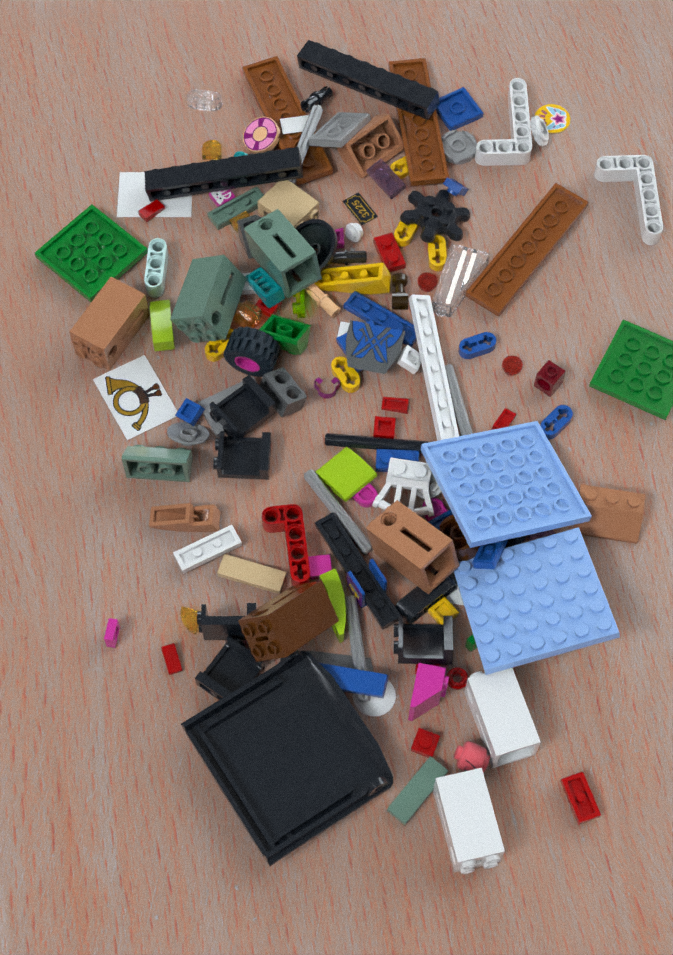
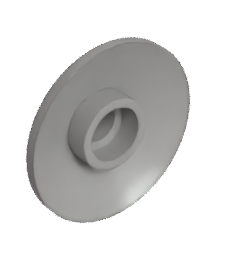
M179 422L170 425L167 429L168 437L184 446L201 444L209 439V431L199 424H195L193 427L186 422Z

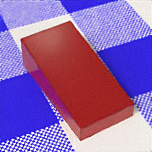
M156 199L138 210V214L143 220L148 222L163 211L165 206Z
M383 397L381 409L408 414L410 402L406 398Z
M505 408L493 424L492 430L509 427L516 417V413Z
M175 644L162 646L161 650L169 675L183 671Z

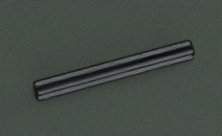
M326 433L325 445L347 446L375 450H415L422 453L420 450L421 445L429 443L428 441Z

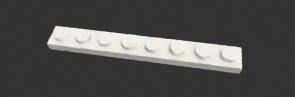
M411 295L409 297V304L437 441L459 437L431 298L429 295Z

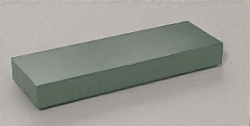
M256 186L208 212V218L217 230H220L257 210V201L264 194Z
M430 756L390 804L387 812L405 826L433 792L435 779L446 776L449 770Z

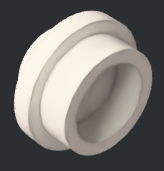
M358 223L347 224L346 237L352 242L360 241L361 237H363L362 227Z

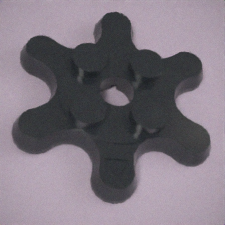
M440 190L435 197H424L419 191H412L408 195V201L414 205L415 209L405 210L400 215V220L404 224L419 225L422 228L420 237L424 242H433L435 236L441 233L446 234L453 241H460L463 238V232L456 223L468 221L470 219V211L464 207L456 208L453 203L449 202L450 195L447 190ZM438 212L439 217H436L432 214Z

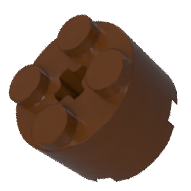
M454 515L445 518L440 524L439 531L453 540L458 561L473 559L480 546L469 547Z

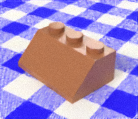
M378 114L342 148L336 147L343 162L360 178H364L403 150V142L390 115Z
M580 484L578 493L592 516L589 522L573 525V529L579 527L581 534L584 536L637 544L644 514L645 494Z

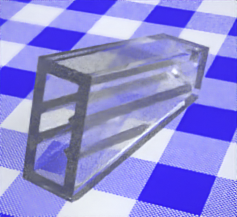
M451 243L432 300L433 312L441 317H451L466 297V291L488 266L490 253Z

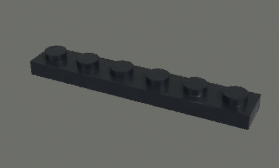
M332 512L316 521L315 527L346 575L347 572L351 571L365 592V604L381 629L384 630L396 623L398 617L401 616L369 569L368 564L335 514Z

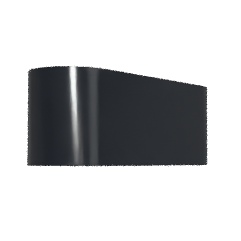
M448 576L429 594L417 586L401 598L395 607L407 623L412 624L426 614L428 609L444 596L450 595L456 589L457 584Z

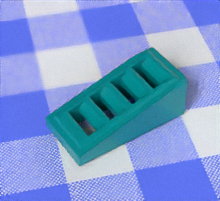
M262 267L245 276L247 283L268 308L285 299L282 287Z

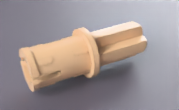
M314 283L306 288V293L331 318H334L340 312L341 308Z

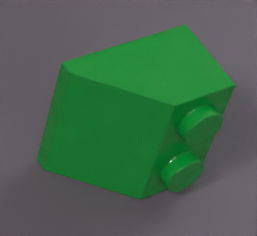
M272 314L259 330L273 337L278 342V345H280L281 350L288 351V353L293 355H301L307 348L311 325Z

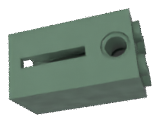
M279 209L244 228L251 255L282 287L287 298L322 279L315 250ZM292 269L302 281L297 283L288 271Z
M225 255L192 259L170 320L194 343L226 339L247 278Z

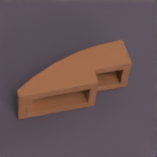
M191 503L153 506L150 511L149 527L178 532L219 531L220 510L215 505L193 506Z

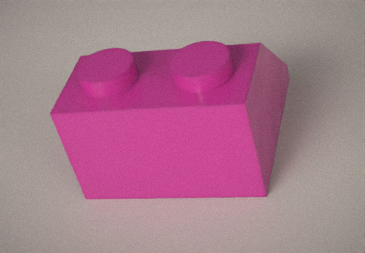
M423 663L418 664L408 720L413 721L437 706L440 702V697H445L449 677L445 676L446 668Z

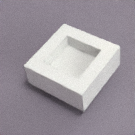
M407 345L403 348L397 364L415 374L421 364L420 353Z

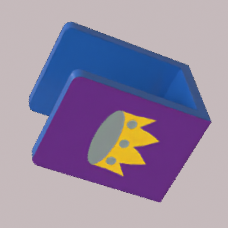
M373 559L369 560V569L383 590L387 592V579ZM349 571L347 572V587L352 595L356 597L357 603L362 609L366 606L365 592L352 572Z

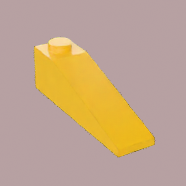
M384 263L327 268L321 272L322 279L314 283L321 291L344 293L357 291L360 294L389 293L391 274Z

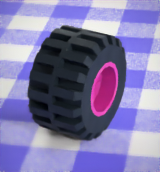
M238 327V329L233 330L223 356L226 362L239 372L254 377H263L264 374L273 371L281 350L278 342L265 332L250 327Z

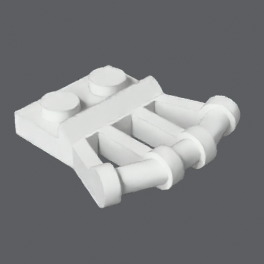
M390 457L386 484L375 498L372 506L385 511L388 506H391V504L384 501L391 487L396 488L394 502L396 500L400 502L402 489L411 490L408 508L419 516H434L429 495L432 472L428 464ZM417 491H422L426 506L414 509Z

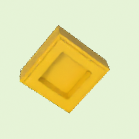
M445 596L428 609V613L439 625H443V616H452L454 619L459 615V611Z

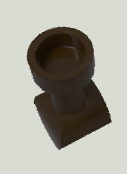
M396 273L392 276V285L395 287V292H392V310H408V294L404 291V287L408 283L406 274Z

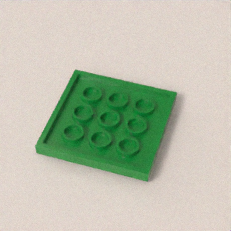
M91 204L34 254L39 261L89 302H92L110 277L118 280L148 253V249Z
M623 319L590 381L589 387L666 420L673 406V341Z

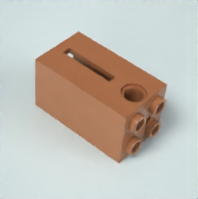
M110 277L69 331L75 354L82 359L86 358L92 361L99 368L104 367L110 371L150 316L146 294Z
M398 500L391 506H388L381 515L372 520L366 527L374 554L427 594L432 592L459 567L453 540ZM430 565L432 568L438 571V573L434 575L429 570H427L426 567Z

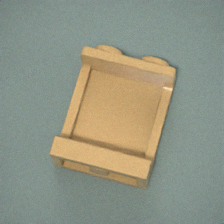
M289 180L277 182L257 201L258 213L263 217L279 209L294 228L305 221L317 219L320 213L319 202Z

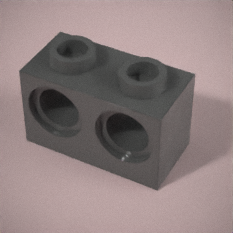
M284 367L263 375L259 386L276 403V411L281 417L302 410L307 396Z

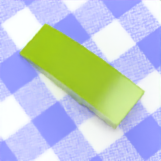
M170 299L150 302L151 329L155 352L175 349L173 324L170 320L172 316Z
M335 568L319 575V580H322L339 619L331 627L339 643L344 642L346 629V604L342 583Z

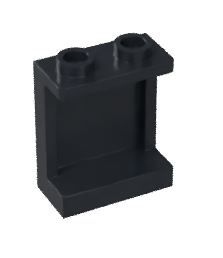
M250 375L242 379L243 386L218 404L210 403L211 412L209 414L216 423L219 422L223 426L222 428L226 435L232 436L236 441L276 413V403Z
M220 431L219 438L215 439V451H218V457H214L213 470H217L218 478L269 480L271 432H262V438L242 437L236 441L233 437L225 436L224 431Z
M247 603L248 615L257 609L256 603ZM201 604V611H197L199 633H203L204 640H225L227 636L232 639L246 640L238 620L245 616H208L206 604Z
M403 616L398 617V624H394V637H398V641H394V654H398V664L452 665V616H443V625L404 624Z
M227 636L225 645L204 672L200 671L195 677L196 685L220 700L258 677L265 668L264 661L256 662L251 651L245 648V644L238 638L232 639Z

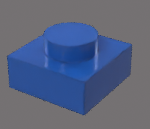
M447 177L443 185L448 187L447 191L456 197L457 195L465 196L469 190L452 178Z
M186 398L175 416L194 427L205 409Z

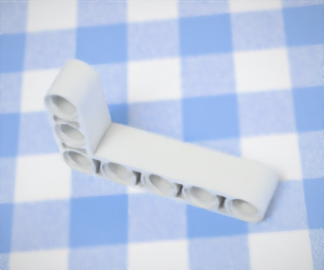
M514 78L510 81L508 107L511 139L479 141L475 152V162L482 166L525 165L530 161L532 138L527 84L523 79Z
M647 155L600 157L596 163L594 177L600 182H634L642 240L647 245L657 244L663 231V222L652 158Z

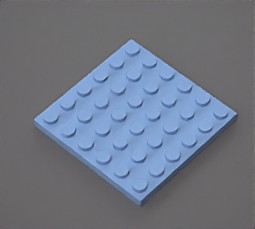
M538 421L421 445L420 450L470 548L589 522L592 515Z
M579 527L504 548L495 570L474 568L472 564L473 558L467 561H460L459 567L453 571L485 675L620 638L618 627Z

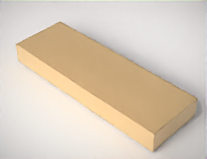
M224 554L217 575L280 594L287 572Z

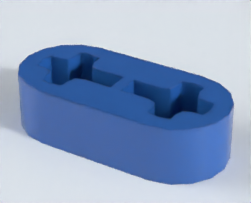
M484 332L465 338L459 344V355L464 359H472L490 353L495 349L496 337L490 332ZM486 340L487 342H490V345H487V343H483V341ZM465 346H467L468 348H472L471 351L464 349Z
M559 405L541 422L540 426L548 440L554 439L571 422L573 412L570 407ZM559 414H566V417L563 416L560 420H558ZM554 424L553 430L548 432L545 430L546 427L549 428Z

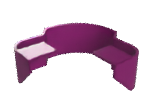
M318 377L314 381V388L318 391V395L326 399L334 397L336 391L340 388V380L334 377L331 382L333 384L338 382L335 391L331 394H323L319 391V387L315 385L316 383L321 384L323 382Z

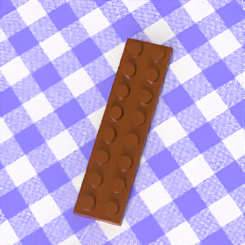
M278 56L243 66V74L263 116L274 120L280 129L277 144L279 149L297 147L302 132L283 134L280 119L305 116L306 113L301 109L300 101ZM309 145L302 163L303 178L296 179L295 183L300 185L333 174V168L322 146Z
M426 58L388 62L389 72L399 74L411 81H417L426 87H431ZM396 107L410 186L444 183L446 178H449L436 110L430 119L426 120Z
M555 183L469 287L465 296L499 317L588 207L589 202Z

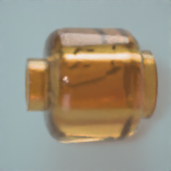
M246 300L243 303L239 301L233 321L244 328H256L263 319L261 316L262 310L250 300Z

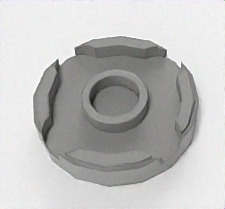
M452 130L441 137L445 158L448 163L455 165L465 164L475 157L477 141L467 131L457 132V130Z

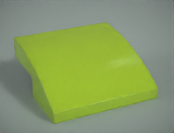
M347 446L315 472L324 483L331 487L332 492L345 502L377 477V473Z

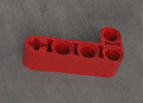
M296 504L265 508L261 516L263 529L269 533L285 532L292 586L310 583V566L302 509ZM296 515L298 518L291 520L288 517ZM268 518H275V519H277V520L274 521V522H268V521H267ZM292 535H299L300 538H299V539H292L291 536H292ZM299 554L302 555L303 558L297 560L294 559L293 556ZM298 570H302L303 579H299Z

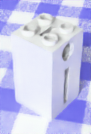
M513 668L485 675L482 671L471 674L470 678L467 679L464 693L483 745L487 749V755L490 756L489 762L492 769L536 755L541 741Z
M482 768L436 778L433 793L454 873L460 871L461 874H468L474 872L476 867L484 866V869L498 866L497 862L501 861L505 850Z

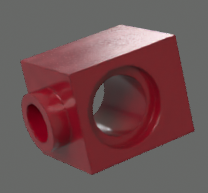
M548 360L536 374L534 387L551 397L563 383L566 371Z

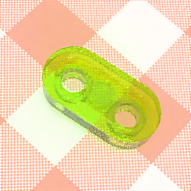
M305 289L293 295V298L296 297V302H292L293 315L297 314V318H306Z

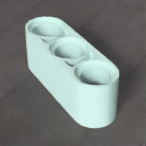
M161 238L151 240L148 246L144 281L146 292L152 298L162 296L165 290L168 250L165 240Z

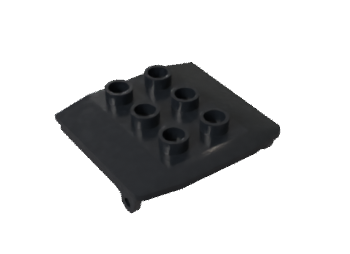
M296 650L289 656L281 658L280 662L271 669L181 723L183 730L269 866L277 863L380 796L393 785V775L378 742L333 676L309 652L304 650Z

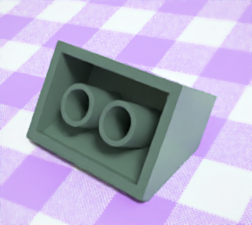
M134 445L127 446L122 454L126 478L190 482L193 462L191 450L182 447L168 449L163 446H156L154 448Z

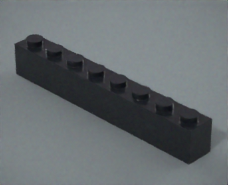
M308 40L297 55L300 69L426 120L430 119L440 104L439 92L434 88L426 87L417 81H411L399 74L391 73L384 68L358 60L351 55L343 54L318 42Z
M290 147L282 150L144 171L145 191L149 201L152 202L156 199L164 200L303 178L302 158L299 147Z

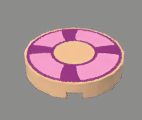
M269 117L256 118L245 128L243 142L246 148L254 154L271 151L278 144L280 129L277 123Z

